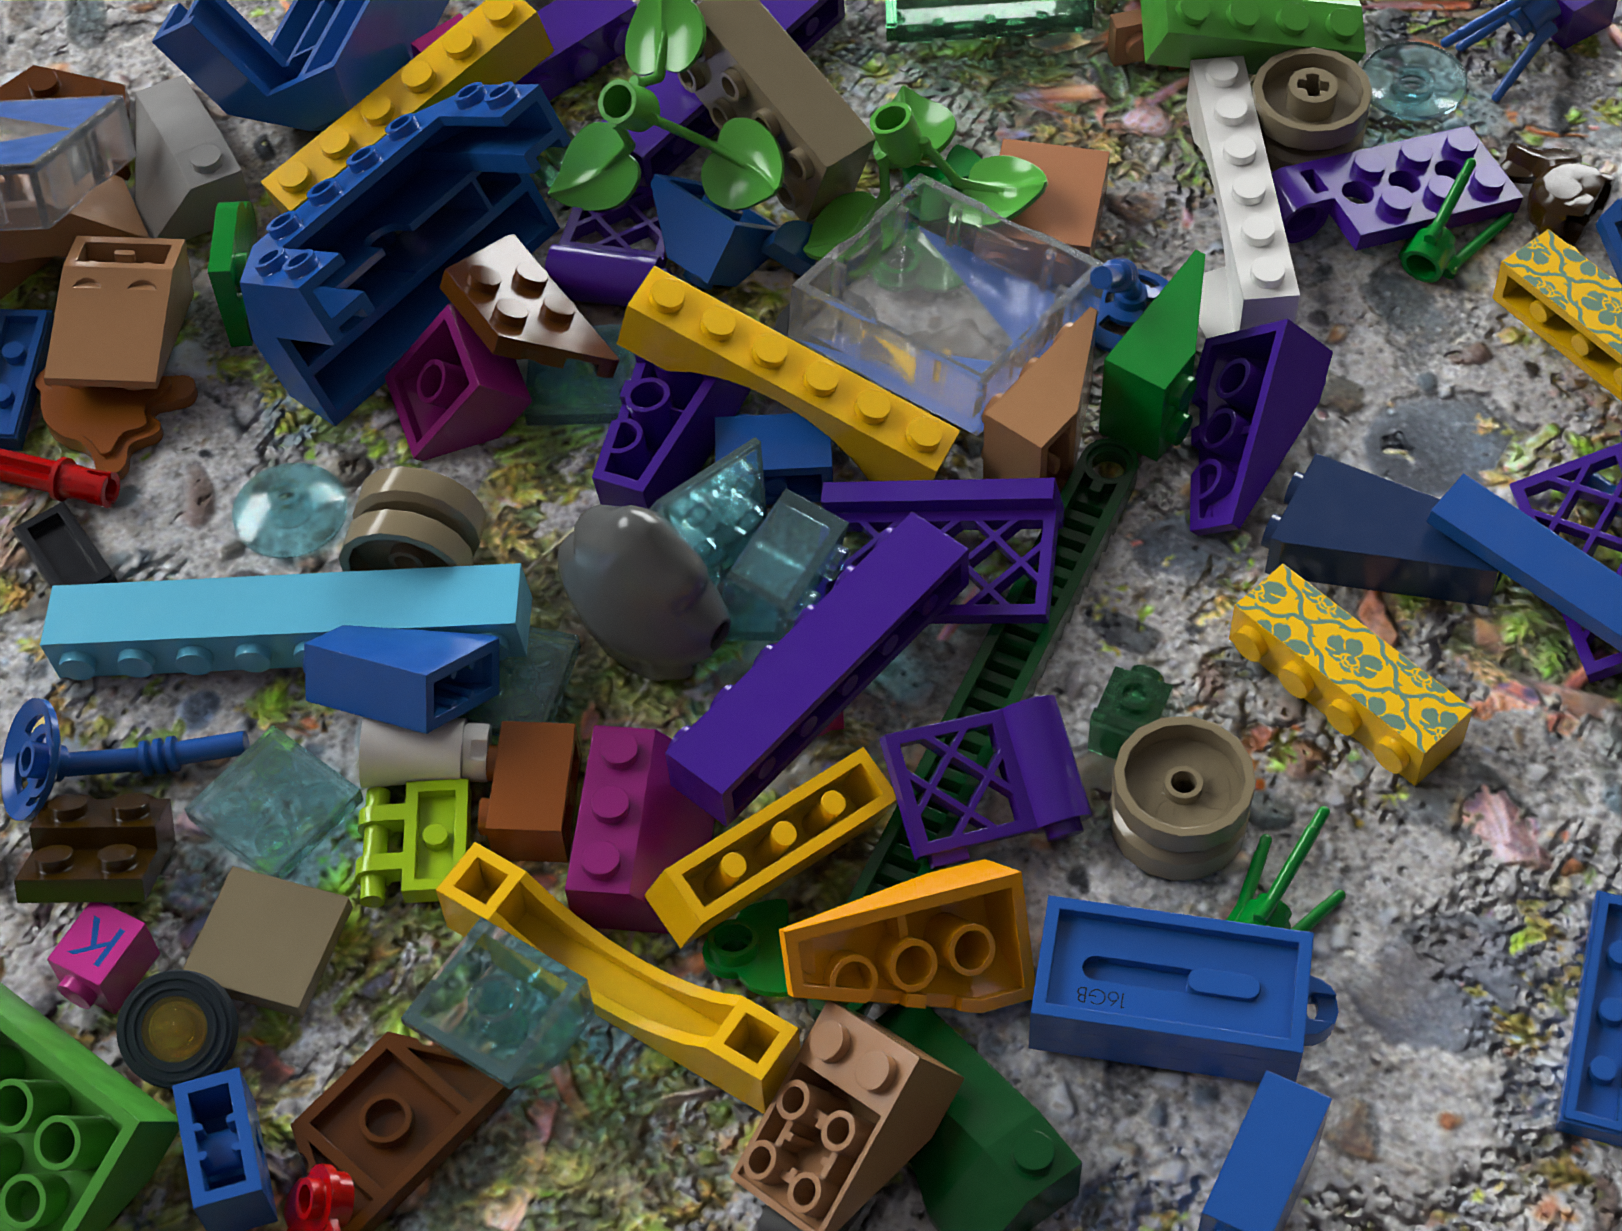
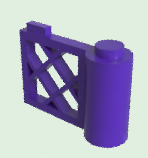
M638 186L627 202L609 211L597 213L596 211H584L578 207L572 208L559 243L552 244L548 250L544 268L569 300L627 308L628 303L653 266L671 274V269L665 268L668 258L658 216L649 219L642 212L651 207H656L651 187ZM628 217L636 224L619 233H616L609 226ZM595 231L604 238L594 244L576 242L577 239ZM648 237L657 245L655 251L632 249L629 246Z
M1054 695L1028 698L1002 709L889 733L879 739L914 861L928 858L931 869L967 861L970 859L967 848L1029 833H1045L1048 842L1064 840L1084 832L1082 822L1092 816L1059 705ZM987 728L994 755L986 769L956 751L965 733ZM953 736L949 745H946L940 740H938L941 738ZM921 744L942 757L928 782L907 770L901 747ZM949 763L979 780L966 806L936 788ZM997 768H999L1001 778L994 774ZM987 786L1008 798L1014 817L1013 822L996 825L974 811ZM913 789L921 794L918 802L916 801ZM929 799L959 817L949 837L928 841L921 814ZM967 823L979 829L963 833Z

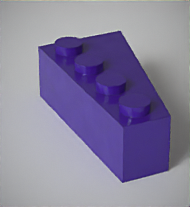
M634 354L636 365L631 379L624 382L619 396L622 405L617 419L611 420L592 475V480L600 504L619 507L628 505L643 507L660 513L668 520L715 447V417L735 416L752 389L718 377L692 372L666 371Z

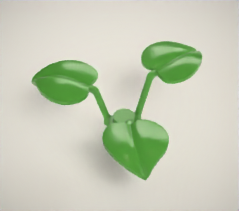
M640 0L627 31L625 54L630 69L644 77L632 75L629 81L616 79L605 85L599 96L598 107L601 116L608 123L594 122L588 124L576 134L564 155L558 176L548 191L550 197L569 207L582 208L584 211H609L623 205L634 194L641 179V168L635 158L630 155L635 149L636 143L628 130L643 132L653 125L712 151L703 163L701 181L705 194L716 205L728 210H746L777 195L784 179V158L777 139L767 127L753 119L732 118L722 127L717 143L661 117L656 95L645 88L663 82L666 70L672 73L687 71L701 55L706 41V24L702 13L692 0Z
M902 86L893 101L878 108L870 118V128L876 139L872 150L879 166L880 193L878 197L875 198L869 192L855 191L843 194L832 200L816 218L809 241L803 250L808 257L827 263H849L868 258L883 249L894 237L900 224L897 213L893 209L885 207L891 198L889 169L909 168L918 164L922 157H929L957 189L963 190L956 200V208L960 217L974 226L992 227L1014 219L1043 195L1046 187L1049 185L1044 172L1034 164L1018 157L1006 155L981 159L971 168L968 179L960 177L939 154L950 144L956 134L957 122L953 113L942 104L924 98L910 88Z

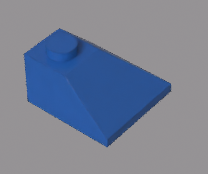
M661 174L654 175L650 184L667 258L685 269L682 276L686 280L707 290H712L714 285L737 287L770 258L761 249L766 237L780 227L778 224L752 208L734 211L716 205L705 194L702 181Z

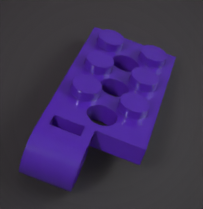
M1470 126L1285 166L1271 172L1288 243H1298L1313 236L1325 224L1330 214L1355 251L1412 238L1418 230L1431 225L1468 158H1474L1476 166L1445 228L1450 229L1501 217L1506 212L1517 213L1524 196ZM1345 197L1357 198L1365 204L1351 202Z

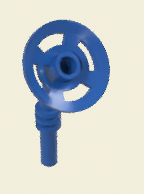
M1117 258L1108 260L1102 266L1092 270L1090 280L1083 285L1077 294L1074 308L1084 313L1089 308V300L1094 291L1101 289L1097 297V306L1093 307L1097 310L1095 346L1110 353L1122 339L1123 335L1107 331L1101 325L1107 319H1110L1116 324L1132 327L1146 310L1147 302H1152L1169 281L1156 273L1137 269L1136 265L1128 259ZM1139 279L1151 282L1154 285H1156V287L1150 288L1148 285L1142 283ZM1110 293H1114V301L1105 303L1107 296Z
M31 698L17 712L6 739L1 767L3 803L8 815L16 821H30L43 808L55 782H61L64 777L142 772L144 776L149 777L153 776L155 771L159 775L166 774L168 769L173 773L179 772L182 765L248 755L250 753L249 737L245 730L178 741L176 736L173 735L166 737L165 742L162 738H154L152 743L149 740H142L139 742L138 747L69 752L66 746L61 745L58 719L52 704L46 699ZM44 716L45 724L38 725L32 732L35 724ZM22 777L27 778L28 785L24 790Z

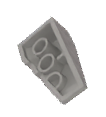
M184 75L135 92V206L150 238L188 240L212 231L216 207L219 202L250 201L241 168L224 136Z

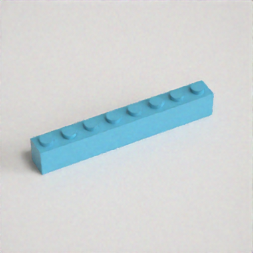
M521 563L52 586L40 646L59 678L88 680L95 676L127 675L143 678L151 674L162 673L203 675L210 671L244 670L248 672H263L274 668H303L304 643L342 625L493 635L499 637V661L505 658L527 657L532 595Z

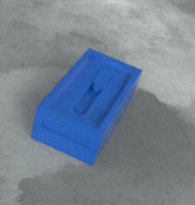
M1048 895L1030 1015L1029 1049L1257 1083L1261 1082L1265 1071L1268 1070L1296 1082L1304 1046H1314L1325 1041L1334 1029L1339 1011L1336 993L1332 987L1321 978L1310 975L1313 932ZM1308 1004H1315V1019H1311L1307 1015Z

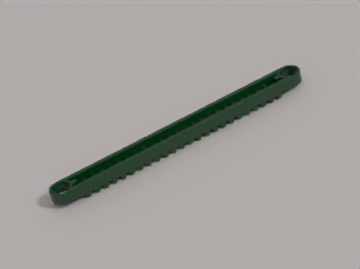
M1106 438L1098 439L1084 449L1060 494L1065 511L1063 529H1058L1049 623L992 624L941 722L1002 709L1013 703L1028 699L1029 696H1033L1039 677L1042 678L1046 663L1054 654L1057 641H1061L1065 625L1070 623L1074 607L1079 605L1085 587H1088L1093 570H1097L1101 554L1106 552L1110 536L1115 534L1118 521L1135 489L1139 460L1136 451L1129 444L1122 440ZM1109 461L1119 464L1125 471L1116 478H1105L1098 475L1093 468L1101 462ZM1042 530L1039 536L1037 537L1032 549L1041 542ZM1039 563L1036 564V565L1033 567V569H1034L1037 573H1038ZM1023 575L1013 583L1005 600L1009 604H1035L1036 586ZM987 728L965 733L956 751L985 769L994 755ZM953 736L941 738L938 740H940L946 745H949ZM926 749L914 774L928 782L942 757ZM949 763L936 788L966 806L979 780ZM913 789L916 801L918 802L921 794ZM930 799L921 814L928 841L949 837L959 820L958 816ZM898 804L845 904L926 873L946 868L944 866L931 869L928 858L914 861ZM806 999L808 1012L816 1022L826 1003L823 1000ZM851 1002L845 1007L867 1016L874 1002Z

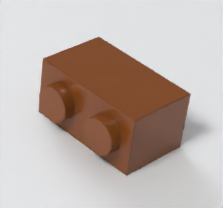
M501 722L498 745H489L486 758V776L488 782H492L490 798H481L478 809L479 835L488 837L492 852L506 860L568 863L582 760L576 723Z

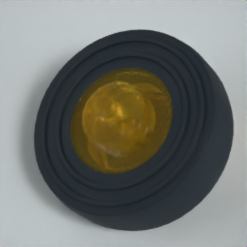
M168 970L145 979L128 995L118 1016L117 1042L124 1061L134 1074L153 1086L173 1089L172 1085L219 1073L228 1063L235 1050L239 1023L237 1011L231 997L215 980L194 971Z

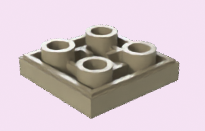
M232 866L182 970L198 972L212 978L226 990L231 999L303 1018L353 909L350 898Z

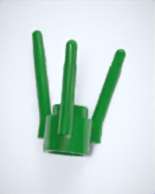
M1474 158L1466 160L1433 223L1426 228L1418 230L1414 237L1406 239L1405 244L1398 253V258L1401 260L1404 270L1416 280L1433 283L1438 281L1442 275L1447 279H1453L1462 264L1498 235L1514 219L1512 212H1506L1455 254V237L1450 230L1445 228V225L1476 166Z
M1321 806L1318 808L1268 893H1260L1256 899H1253L1272 844V837L1269 834H1263L1260 837L1237 903L1226 920L1310 932L1345 900L1346 893L1341 889H1337L1292 928L1289 922L1292 912L1281 901L1330 815L1328 807Z

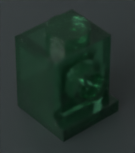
M1134 665L1130 671L1115 666L1097 708L1094 707L1090 716L1087 750L1117 760L1121 746L1138 728L1169 716L1174 685L1165 683L1163 675L1158 670L1147 665Z

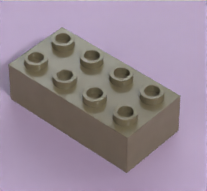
M705 0L697 5L706 24V41L703 51L690 69L683 73H677V76L683 87L687 91L695 93L706 106L714 124L720 130L732 118H748L763 124L772 132L783 153L785 171L782 187L777 192V198L786 209L793 210L801 221L810 222L818 217L832 200L843 194L855 191L876 141L875 136L760 0Z

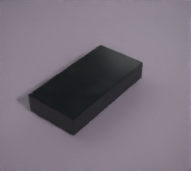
M64 501L12 528L17 541L50 590H52V586L118 583L116 576Z

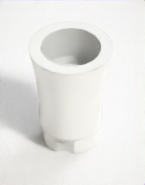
M363 717L359 746L360 787L364 790L371 787L406 785V782L464 778H468L469 782H488L486 758L488 747L490 744L492 745V726L484 723H468L467 718H455L428 734Z

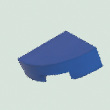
M792 220L782 224L766 237L761 251L796 274L804 277L815 269L816 260L808 257L803 250L809 241L813 224L800 220Z

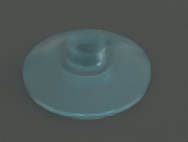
M1404 41L1383 46L1373 52L1366 59L1362 70L1369 77L1373 92L1371 104L1390 116L1404 120L1425 121L1449 114L1463 101L1468 85L1466 71L1457 58L1438 46L1424 42Z
M286 463L273 466L258 473L242 487L233 504L232 520L238 537L252 551L272 558H294L314 552L331 541L344 524L348 504L343 486L329 471L308 463Z

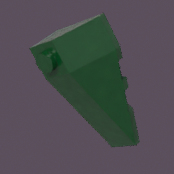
M897 1004L875 1019L876 1022L965 1078L933 1137L908 1161V1163H911L919 1185L922 1202L929 1221L937 1231H1030L1079 1195L1082 1161L1040 1111L930 1007L926 1006V1009Z

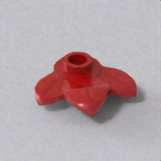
M331 1164L314 1165L308 1176L299 1178L287 1195L283 1211L284 1220L288 1227L287 1231H341L340 1228L348 1224L354 1208L355 1193L351 1176L345 1171H337Z

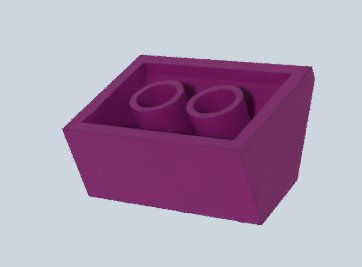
M594 725L565 885L569 910L593 928L670 934L644 895L664 869L713 840L716 819L671 786L665 752L672 738L656 729Z

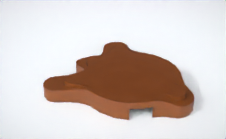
M45 369L37 375L35 380V386L41 396L40 409L47 428L54 439L69 449L88 455L94 461L96 470L117 473L120 480L124 479L129 472L130 458L133 453L155 445L162 440L164 431L160 421L155 417L161 413L190 407L198 397V390L194 379L186 375L162 376L157 389L127 390L116 387L77 389L69 386L45 385Z

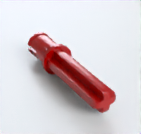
M0 448L1 482L48 492L55 501L63 502L67 499H75L103 508H110L111 504H114L119 496L120 478L115 472L77 465L72 458L61 457L54 461Z

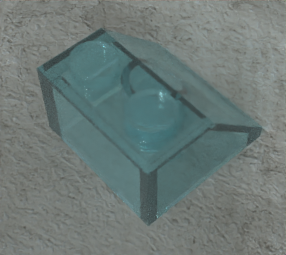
M785 489L726 576L722 598L730 612L731 628L725 640L780 641L790 631L803 609L808 605L818 604L821 594L816 589L824 577L833 581L841 571L850 552V549L842 546L849 522Z
M480 917L402 1015L401 1021L405 1026L511 1089L556 1067L596 1014L588 979Z

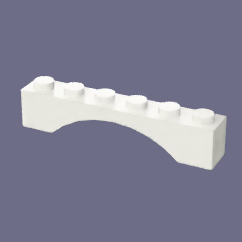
M1244 56L1191 60L1186 108L1194 143L1199 146L1205 157L1215 191L1224 245L1228 301L1234 329L1239 331L1284 319H1290L1296 323L1300 292Z

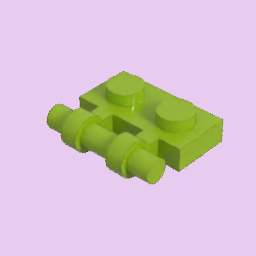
M469 779L406 782L405 803L390 804L391 792L387 788H369L366 791L365 807L359 811L358 833L364 837L363 855L356 860L355 882L361 886L360 904L368 908L383 906L385 904L386 887L392 882L401 881V893L405 903L439 901L436 893L437 887L470 848L472 790ZM404 832L403 852L388 853V838L393 836L394 833Z

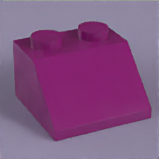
M449 303L385 376L413 459L420 461L500 438L532 402L516 359L492 354L455 306Z

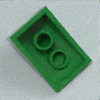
M1198 250L1192 253L1104 359L1099 433L1112 439L1122 440L1129 444L1136 452L1156 462L1171 444L1178 446L1182 443L1193 421V416L1188 414L1189 402L1197 387V379L1193 377L1206 256V254Z

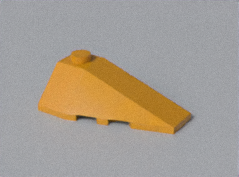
M986 859L926 873L779 929L788 995L794 998L867 1003L869 1001L901 1004L905 1007L926 1009V1006L950 1008L970 1013H984L1033 999L1035 973L1022 872Z

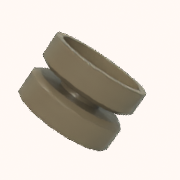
M1315 47L1297 48L1272 56L1258 69L1252 95L1271 172L1285 166L1362 149L1366 131V120L1373 92L1368 75L1355 61L1335 51Z
M404 466L380 469L364 480L352 514L353 521L350 523L340 551L339 562L342 572L474 566L473 557L480 545L486 524L483 505L469 489L442 474L427 469Z
M1192 716L1160 718L1138 728L1120 748L1113 771V792L1110 800L1109 817L1112 837L1125 858L1147 874L1172 881L1202 879L1224 869L1241 851L1248 828L1250 807L1256 786L1252 758L1236 736L1217 723Z

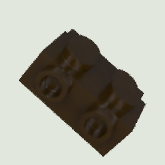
M141 793L124 794L115 799L95 800L93 797L84 794H67L47 800L29 827L32 852L14 879L17 903L145 902L176 844L171 800L157 799L152 795Z

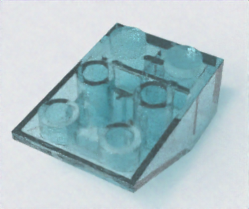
M756 437L658 499L650 508V510L656 511L665 517L697 551L707 566L708 575L716 587L739 570L748 569L757 564L764 554L770 550L761 442Z

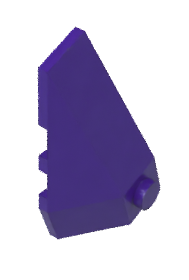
M1290 319L1206 338L1195 375L1197 387L1192 397V403L1199 407V425L1191 429V445L1199 449V465L1195 468L1190 478V531L1197 536L1241 528L1320 402L1333 351Z

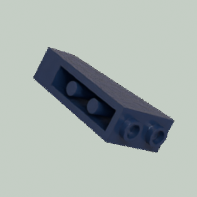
M1315 453L1305 474L1298 471L1294 473L1284 497V504L1288 506L1283 516L1276 513L1271 516L1261 541V546L1269 549L1265 573L1270 575L1279 566L1285 564L1308 582L1488 607L1503 576L1502 572L1426 522L1430 511L1439 502V498Z

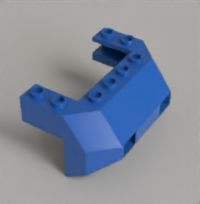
M194 0L189 10L181 3L172 7L153 38L152 43L227 115L307 131H324L414 58L411 42L436 27L450 0H293L270 42L226 0Z
M512 81L500 85H483L482 82H474L459 90L455 95L415 114L408 113L396 118L385 128L387 135L375 145L363 147L353 153L346 161L348 167L335 178H328L314 185L307 192L308 200L295 211H288L277 216L267 225L266 230L268 233L252 246L240 280V287L252 340L289 396L336 427L386 383L385 376L446 305L448 303L452 304L439 288L446 268L507 235H515L532 254L560 229L528 174H534L541 168L536 157L548 147H565L571 142L570 137L539 84L515 85ZM400 230L402 232L397 235L395 231Z

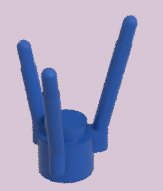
M1508 0L1441 40V46L1448 48L1457 43L1456 50L1462 52L1506 23H1509L1512 29L1521 37L1526 36L1529 32L1535 34L1493 92L1491 98L1493 101L1498 102L1503 98L1508 89L1512 87L1542 44L1558 31L1552 20L1561 13V9L1556 0Z

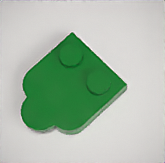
M251 201L219 202L215 212L208 275L231 347L253 346L240 287V280L252 246L257 242L256 216Z

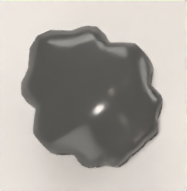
M599 504L589 508L580 515L574 525V531L565 538L558 552V571L567 598L577 611L586 631L597 641L606 655L615 659L626 669L657 682L684 679L692 675V664L709 658L727 638L731 628L730 612L721 594L709 577L707 566L697 551L660 513L633 505L619 507Z

